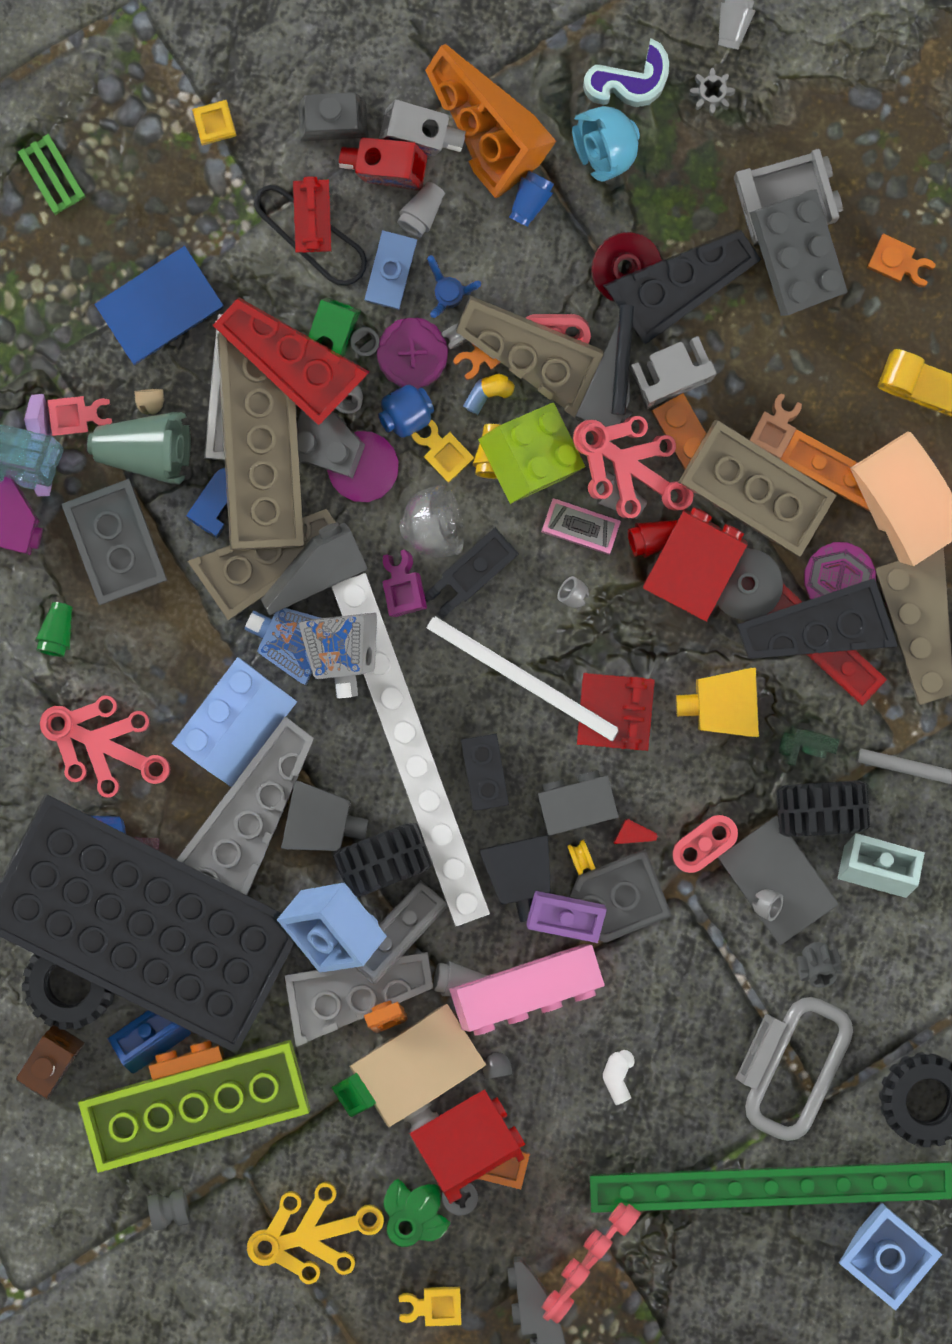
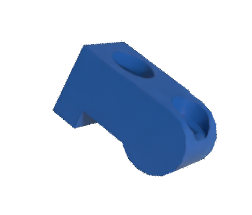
M225 468L218 470L186 515L189 521L216 539L225 528V525L218 520L227 508Z

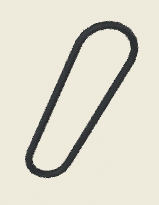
M276 185L262 187L254 197L256 212L295 249V241L260 209L259 205L261 195L269 190L279 192L292 203H294V197ZM331 225V231L355 248L360 254L361 268L356 276L349 280H338L332 277L307 252L300 254L332 283L343 286L354 284L362 278L366 270L367 259L365 253L357 243Z

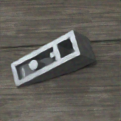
M618 323L575 417L580 422L597 420L607 427L623 423L633 414L632 411L627 409L630 403L629 379L626 415L611 414Z
M344 522L340 525L338 523L329 524L319 530V535L310 539L261 599L269 615L368 569L353 534Z

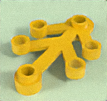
M322 1182L316 1187L315 1198L296 1231L281 1235L290 1215L298 1212L302 1204V1199L298 1193L288 1191L282 1195L280 1208L268 1229L258 1230L249 1238L247 1253L250 1259L258 1265L269 1266L276 1262L298 1275L303 1283L313 1284L320 1276L319 1265L313 1261L302 1262L285 1251L299 1246L332 1265L337 1273L347 1275L355 1267L354 1256L346 1251L338 1252L320 1240L357 1230L364 1235H374L383 1227V1212L375 1205H364L357 1211L355 1216L315 1226L326 1206L335 1200L337 1194L336 1188L332 1183ZM323 1187L330 1188L332 1197L327 1200L322 1199L319 1196V1190ZM288 1196L294 1197L297 1200V1207L288 1209L284 1205V1199ZM368 1212L375 1214L377 1221L373 1225L365 1224L363 1221L364 1214ZM261 1241L271 1243L272 1250L269 1253H262L259 1250L258 1245ZM347 1257L351 1261V1266L348 1269H341L337 1264L339 1258ZM307 1266H311L316 1270V1276L312 1279H307L303 1275L302 1271Z

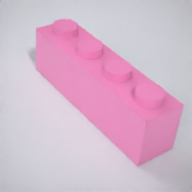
M581 944L450 988L449 990L461 1029L468 1032L473 1031L474 1035L477 1036L495 1030L494 1023L506 1019L508 1024L526 1020L529 1018L528 1012L541 1008L542 1013L563 1007L561 1001L574 997L576 1002L596 996L595 989L605 985L593 946Z

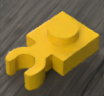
M431 420L428 424L431 428V435L429 437L421 438L416 432L411 434V436L418 445L430 448V451L424 458L449 484L474 460V457L451 432L442 439L438 435L436 423Z
M460 1287L424 1288L423 1299H418L411 1293L399 1295V1302H410L414 1307L411 1313L400 1314L401 1322L410 1323L415 1321L418 1316H425V1326L461 1325Z

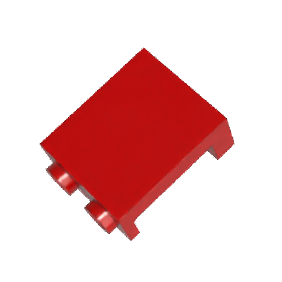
M693 507L691 511L687 509L682 511L654 567L650 571L643 589L707 622L748 542L742 539L745 533L726 523L721 528L710 522L712 519L710 514Z
M485 1089L409 1133L450 1204L462 1197L459 1189L513 1157L518 1162L525 1159L520 1149L525 1145L521 1135L515 1126L508 1129L503 1121V1118L508 1116L498 1097L491 1100Z

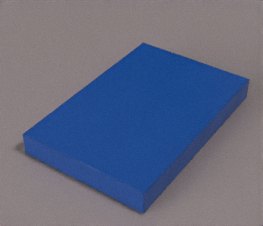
M185 246L94 304L134 366L224 308V305Z

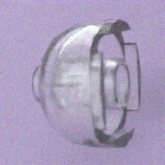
M444 484L426 488L411 497L405 507L403 519L400 520V532L403 539L408 540L410 545L419 554L430 558H445L458 555L462 552L464 546V538L458 539L456 526L459 528L464 527L461 511L451 490L444 491L446 487Z

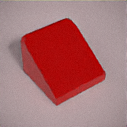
M624 819L613 843L656 841L658 836L657 833L629 819Z

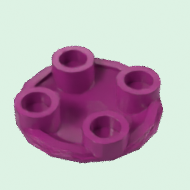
M366 431L354 432L365 444L353 478L327 470L332 486L342 496L354 502H370L381 499L393 487L398 476L399 461L395 450L380 435Z

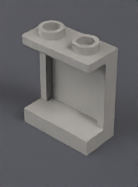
M820 149L812 150L810 154L752 171L748 168L735 173L734 181L753 246L759 245L749 212L809 190L817 189L827 225L837 222L839 219L838 212L843 211V206L838 191H832L828 178L833 177L829 158L828 156L822 157Z

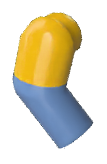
M496 374L479 379L463 407L478 415L488 398L494 396L510 397L514 392V383L508 380V377L504 374Z

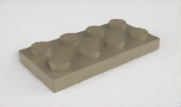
M714 420L678 481L682 486L797 557H801L837 496L718 420Z

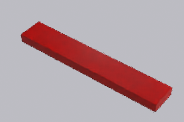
M744 577L742 579L741 586L743 589L749 591L754 588L755 583L751 577ZM783 584L780 600L768 614L802 603L803 601ZM856 650L805 654L861 706L887 680Z

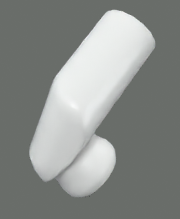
M627 1050L613 1053L609 1057L603 1071V1080L615 1105L631 1099V1095L623 1081L628 1068L634 1066V1056Z

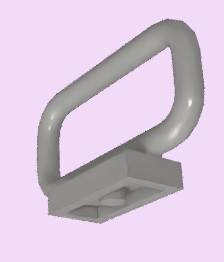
M807 997L793 1003L783 1021L767 1013L765 1014L736 1076L738 1081L751 1087L745 1109L746 1116L754 1127L775 1138L786 1141L799 1139L808 1132L852 1039L853 1026L847 1013L821 999ZM811 1011L834 1021L838 1025L839 1032L798 1121L793 1126L788 1127L763 1116L759 1107L800 1017L805 1012Z

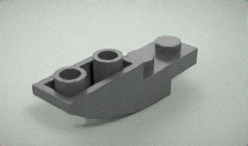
M521 1256L514 1257V1267L507 1268L510 1290L517 1289L518 1303L511 1304L514 1326L521 1325L522 1335L537 1334V1338H530V1344H566L561 1323L556 1324L551 1319L546 1321L543 1318L546 1311L542 1308V1305L549 1296L546 1289Z

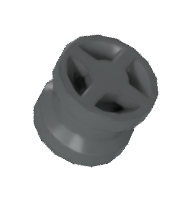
M474 1182L459 1189L462 1197L451 1204L442 1191L443 1204L451 1214L458 1216L466 1215L476 1207L478 1190Z

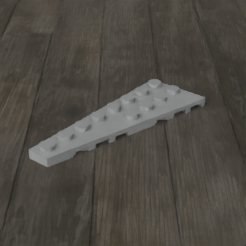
M285 716L177 860L248 895L294 788V783L300 774L315 738Z

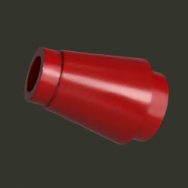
M678 520L635 523V527L629 528L627 532L630 548L634 556L643 555L646 558L662 550Z

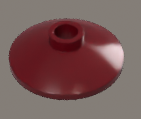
M634 232L617 233L607 238L596 250L591 266L592 278L599 292L607 299L613 301L603 287L604 284L660 262L662 259L657 247L645 236ZM622 260H628L629 268L625 272L618 270V265Z

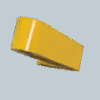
M894 349L889 354L877 387L884 392L952 417V374L924 364L925 360L913 353Z

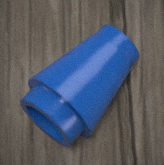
M528 171L525 178L521 177L509 218L528 227L530 222L533 221L554 194L551 192L554 183Z

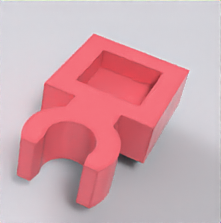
M84 396L47 400L51 437L87 433V422H92L97 426L111 424L112 418L101 419L97 416V408L109 405L110 400L98 399L90 406H85Z

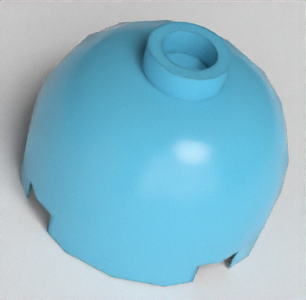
M606 106L594 108L575 116L574 119L578 120V125L572 127L574 146L582 164L586 165L589 161L595 172L590 174L595 179L603 182L627 171L635 161L638 152L640 133L635 122L618 109Z

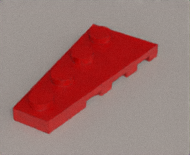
M241 298L236 299L213 324L228 341L318 425L331 414L369 373L368 370Z

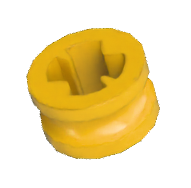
M584 839L580 840L578 846H572L571 844L567 846L578 875H582L583 870L589 868L591 871L595 869Z

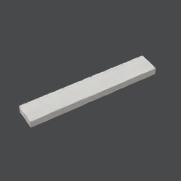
M436 616L435 618L432 617L426 627L427 629L613 742L619 732V728Z

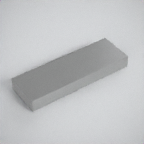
M420 880L379 924V927L387 937L364 966L355 968L375 985L448 907V904Z

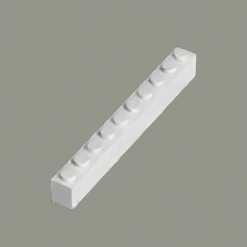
M363 573L332 586L342 616L374 612L377 614L375 669L373 672L364 674L455 926L489 915L487 903L367 575Z

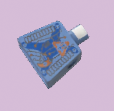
M284 608L275 612L271 619L253 610L244 630L263 638L257 652L300 683L307 685L313 672L299 628V622L320 617Z

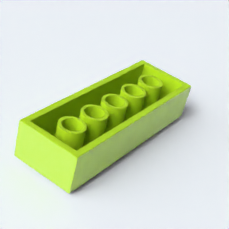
M291 1040L227 1057L219 1062L155 1080L149 1079L85 1097L78 1102L98 1173L305 1115L310 1112L309 1101Z

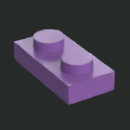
M535 891L526 925L530 930L598 943L607 909L603 904Z

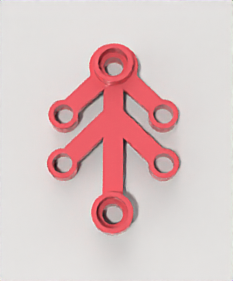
M630 416L623 423L607 427L597 420H585L575 428L573 442L576 449L581 454L586 455L592 477L588 484V492L594 499H606L613 491L611 481L606 478L604 456L613 462L620 499L616 504V510L622 518H635L641 511V504L635 496L631 475L660 494L663 504L670 510H684L692 504L694 497L692 491L679 484L678 481L668 482L638 461L654 456H671L676 449L675 440L671 436H657L652 442L620 449L610 441L624 436L630 438L644 436L648 430L645 418L642 416ZM634 420L639 423V431L637 433H634L631 428ZM589 431L594 436V440L590 445L586 442V434ZM662 440H665L667 443V450L664 453L659 447ZM599 482H602L604 485V492L601 495L596 490ZM672 490H676L678 493L676 502L671 500ZM627 501H630L633 506L630 514L625 511Z
M101 696L95 703L73 711L63 706L48 708L41 716L40 729L47 739L57 742L66 766L64 774L69 781L81 782L87 776V768L84 763L78 761L72 739L85 744L98 780L97 790L103 797H113L120 789L118 780L111 775L104 753L141 770L142 777L149 783L159 784L169 777L170 764L163 756L151 755L146 757L110 740L132 731H146L150 725V718L147 713L134 711L126 719L90 731L77 724L99 715L102 717L113 716L118 709L117 701L113 697ZM105 699L110 700L113 704V708L109 713H103L100 710V703ZM142 715L145 718V725L142 728L137 729L133 726L132 720L134 716ZM56 717H61L65 721V726L60 731L55 730L52 726V721ZM155 762L160 763L163 767V772L159 776H153L150 773V766ZM75 764L79 765L82 769V775L77 779L72 778L69 773L71 766ZM105 780H111L115 784V789L110 794L102 790V784Z
M621 1202L608 1218L613 1225L607 1233L603 1235L597 1229L591 1233L583 1245L589 1251L582 1263L575 1258L568 1263L561 1276L567 1279L559 1293L554 1290L543 1303L542 1308L546 1311L543 1318L546 1321L551 1319L558 1324L574 1303L570 1296L586 1280L590 1274L589 1270L608 1251L613 1243L610 1239L616 1231L625 1236L636 1223L641 1212L632 1205L628 1204L626 1206Z

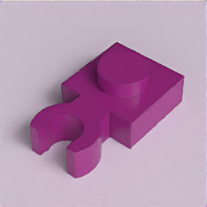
M401 550L402 562L398 566L394 565L392 556L388 554L383 555L384 568L391 573L392 579L382 581L388 613L391 617H398L427 609L421 575L416 572L410 573L413 557L407 550Z

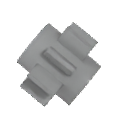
M711 68L709 76L706 78L699 74L695 76V81L700 87L690 89L689 95L698 96L699 101L696 104V110L704 106L709 108L710 116H713L716 107L719 105L725 110L729 108V103L724 97L734 95L735 89L727 88L726 86L728 74L723 75L721 78L715 75L714 68ZM706 86L710 89L717 86L719 88L718 98L715 95H712L710 98L706 97Z

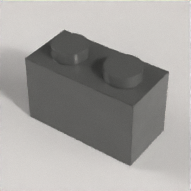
M596 770L577 775L578 783L565 786L564 779L542 784L544 791L537 793L548 836L619 817L608 775L600 777L599 771Z

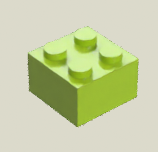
M554 402L499 425L478 439L510 504L561 482L586 467Z

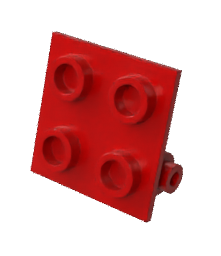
M583 673L580 705L619 728V732L612 742L579 721L577 745L648 751L655 679Z

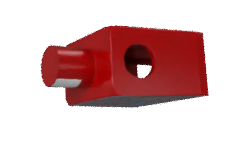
M361 138L359 148H341L339 167L355 170L356 175L367 183L420 191L423 188L428 156L415 142Z

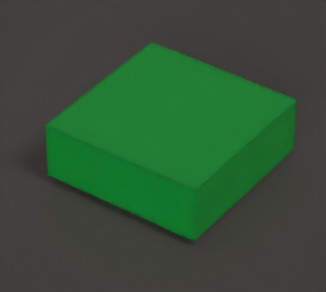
M358 1073L352 1074L332 1086V1090L350 1117L376 1104V1101Z

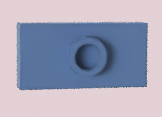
M382 230L364 299L365 302L400 310L417 239Z

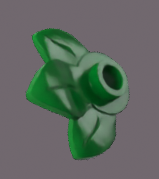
M396 1179L389 1186L384 1197L383 1206L390 1218L386 1226L387 1236L393 1244L399 1247H410L418 1240L432 1242L442 1237L447 1231L450 1221L437 1214L441 1203V1193L437 1184L423 1185L412 1192L399 1179ZM401 1222L410 1224V1234L403 1235L400 1233L398 1227Z

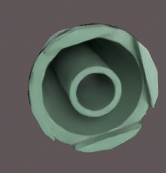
M170 412L97 426L94 432L88 436V453L93 455L95 462L166 483L180 484L186 476L179 475L181 467L189 466L190 427L189 425H182L181 419L187 417L182 412Z

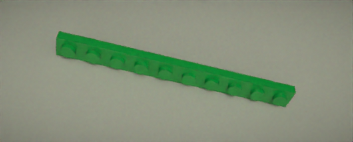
M950 1161L589 1175L591 1213L613 1212L621 1202L626 1206L628 1204L632 1205L638 1211L952 1199V1163Z

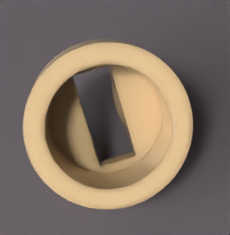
M163 389L134 391L135 403L141 413L154 415L162 409L164 402Z

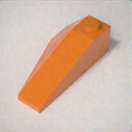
M441 45L425 71L443 109L450 110L458 129L466 131L464 142L472 157L468 162L474 174L493 197L498 198L521 181V177L525 178L528 171L532 172L539 167L556 143V140L534 114L448 45Z

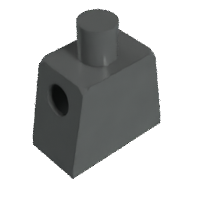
M357 93L304 95L298 104L300 141L368 138L366 101Z
M296 780L281 848L338 851L342 848L344 837L365 840L369 819L348 815L351 800Z

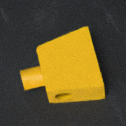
M748 668L696 680V694L676 695L677 717L698 716V730L759 737L756 668Z

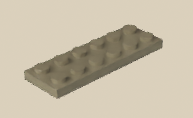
M219 332L217 339L230 550L303 547L295 403Z

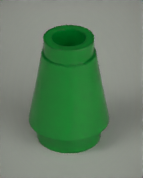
M52 602L51 608L35 639L38 643L36 648L38 652L54 657H64L66 650H70L72 606Z

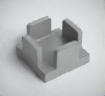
M698 336L692 338L689 343L699 366L692 364L683 342L676 343L651 354L650 361L647 362V368L655 384L653 386L648 385L638 362L631 365L630 370L639 388L646 410L682 393L707 384L714 379L717 373L712 362L709 361Z

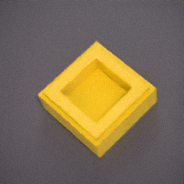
M227 100L192 109L202 146L237 136Z

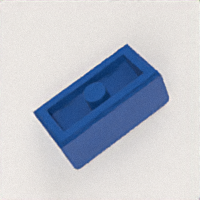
M148 1010L107 1039L123 1066L134 1074L155 1060V1055L168 1051L188 1037L191 1031Z

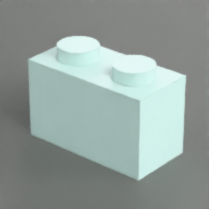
M855 833L844 845L838 879L907 898L919 885L925 852Z

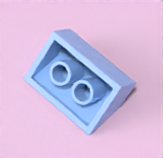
M237 657L171 744L201 767L232 787L297 701L244 660Z

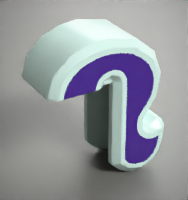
M650 38L644 73L596 64L587 71L584 77L583 89L585 95L592 102L601 105L609 103L610 93H614L623 103L630 106L650 105L661 96L669 74L668 54L661 43Z

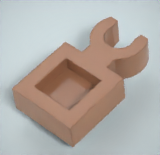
M782 393L778 395L772 405L774 416L764 411L749 439L781 459L796 430L795 427L787 423L793 421L798 416L802 404L797 402L792 411H785L781 406L785 397Z

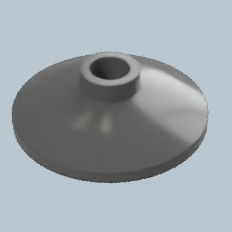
M746 548L716 604L724 613L739 620H752L768 614L777 605L782 595L783 579L778 565L766 553ZM744 577H751L754 580L755 585L752 590L748 591L742 588L741 581Z

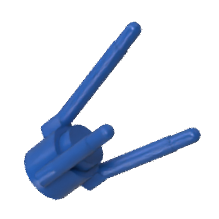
M432 255L428 256L429 266L437 282L435 298L438 302V305L431 311L430 316L436 318L446 308H454L459 305L463 296L470 295L471 292L481 286V282L477 280L467 286H462L456 278L444 277L435 258Z

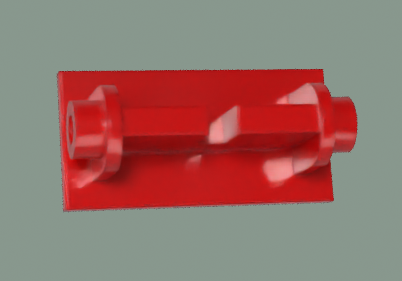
M304 177L303 180L293 181L296 253L332 252L329 179L318 180V177Z

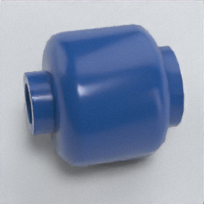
M409 384L382 398V412L378 413V417L386 432L393 431L399 437L404 438L428 426L431 421V414L434 413V407L423 388L417 389Z

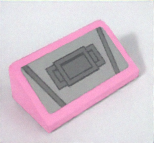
M553 498L541 532L610 555L621 521Z

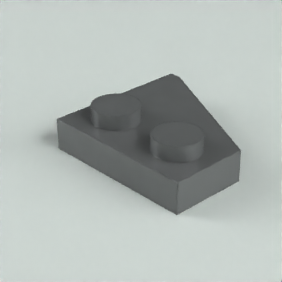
M301 410L297 421L299 460L353 478L365 444L346 426V423L335 412L332 411L318 425Z

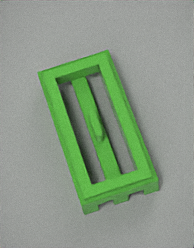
M47 134L40 141H35L28 148L18 151V154L54 215H57L86 198L50 135ZM48 146L74 190L75 195L68 196L41 149ZM36 154L63 202L57 205L29 156Z

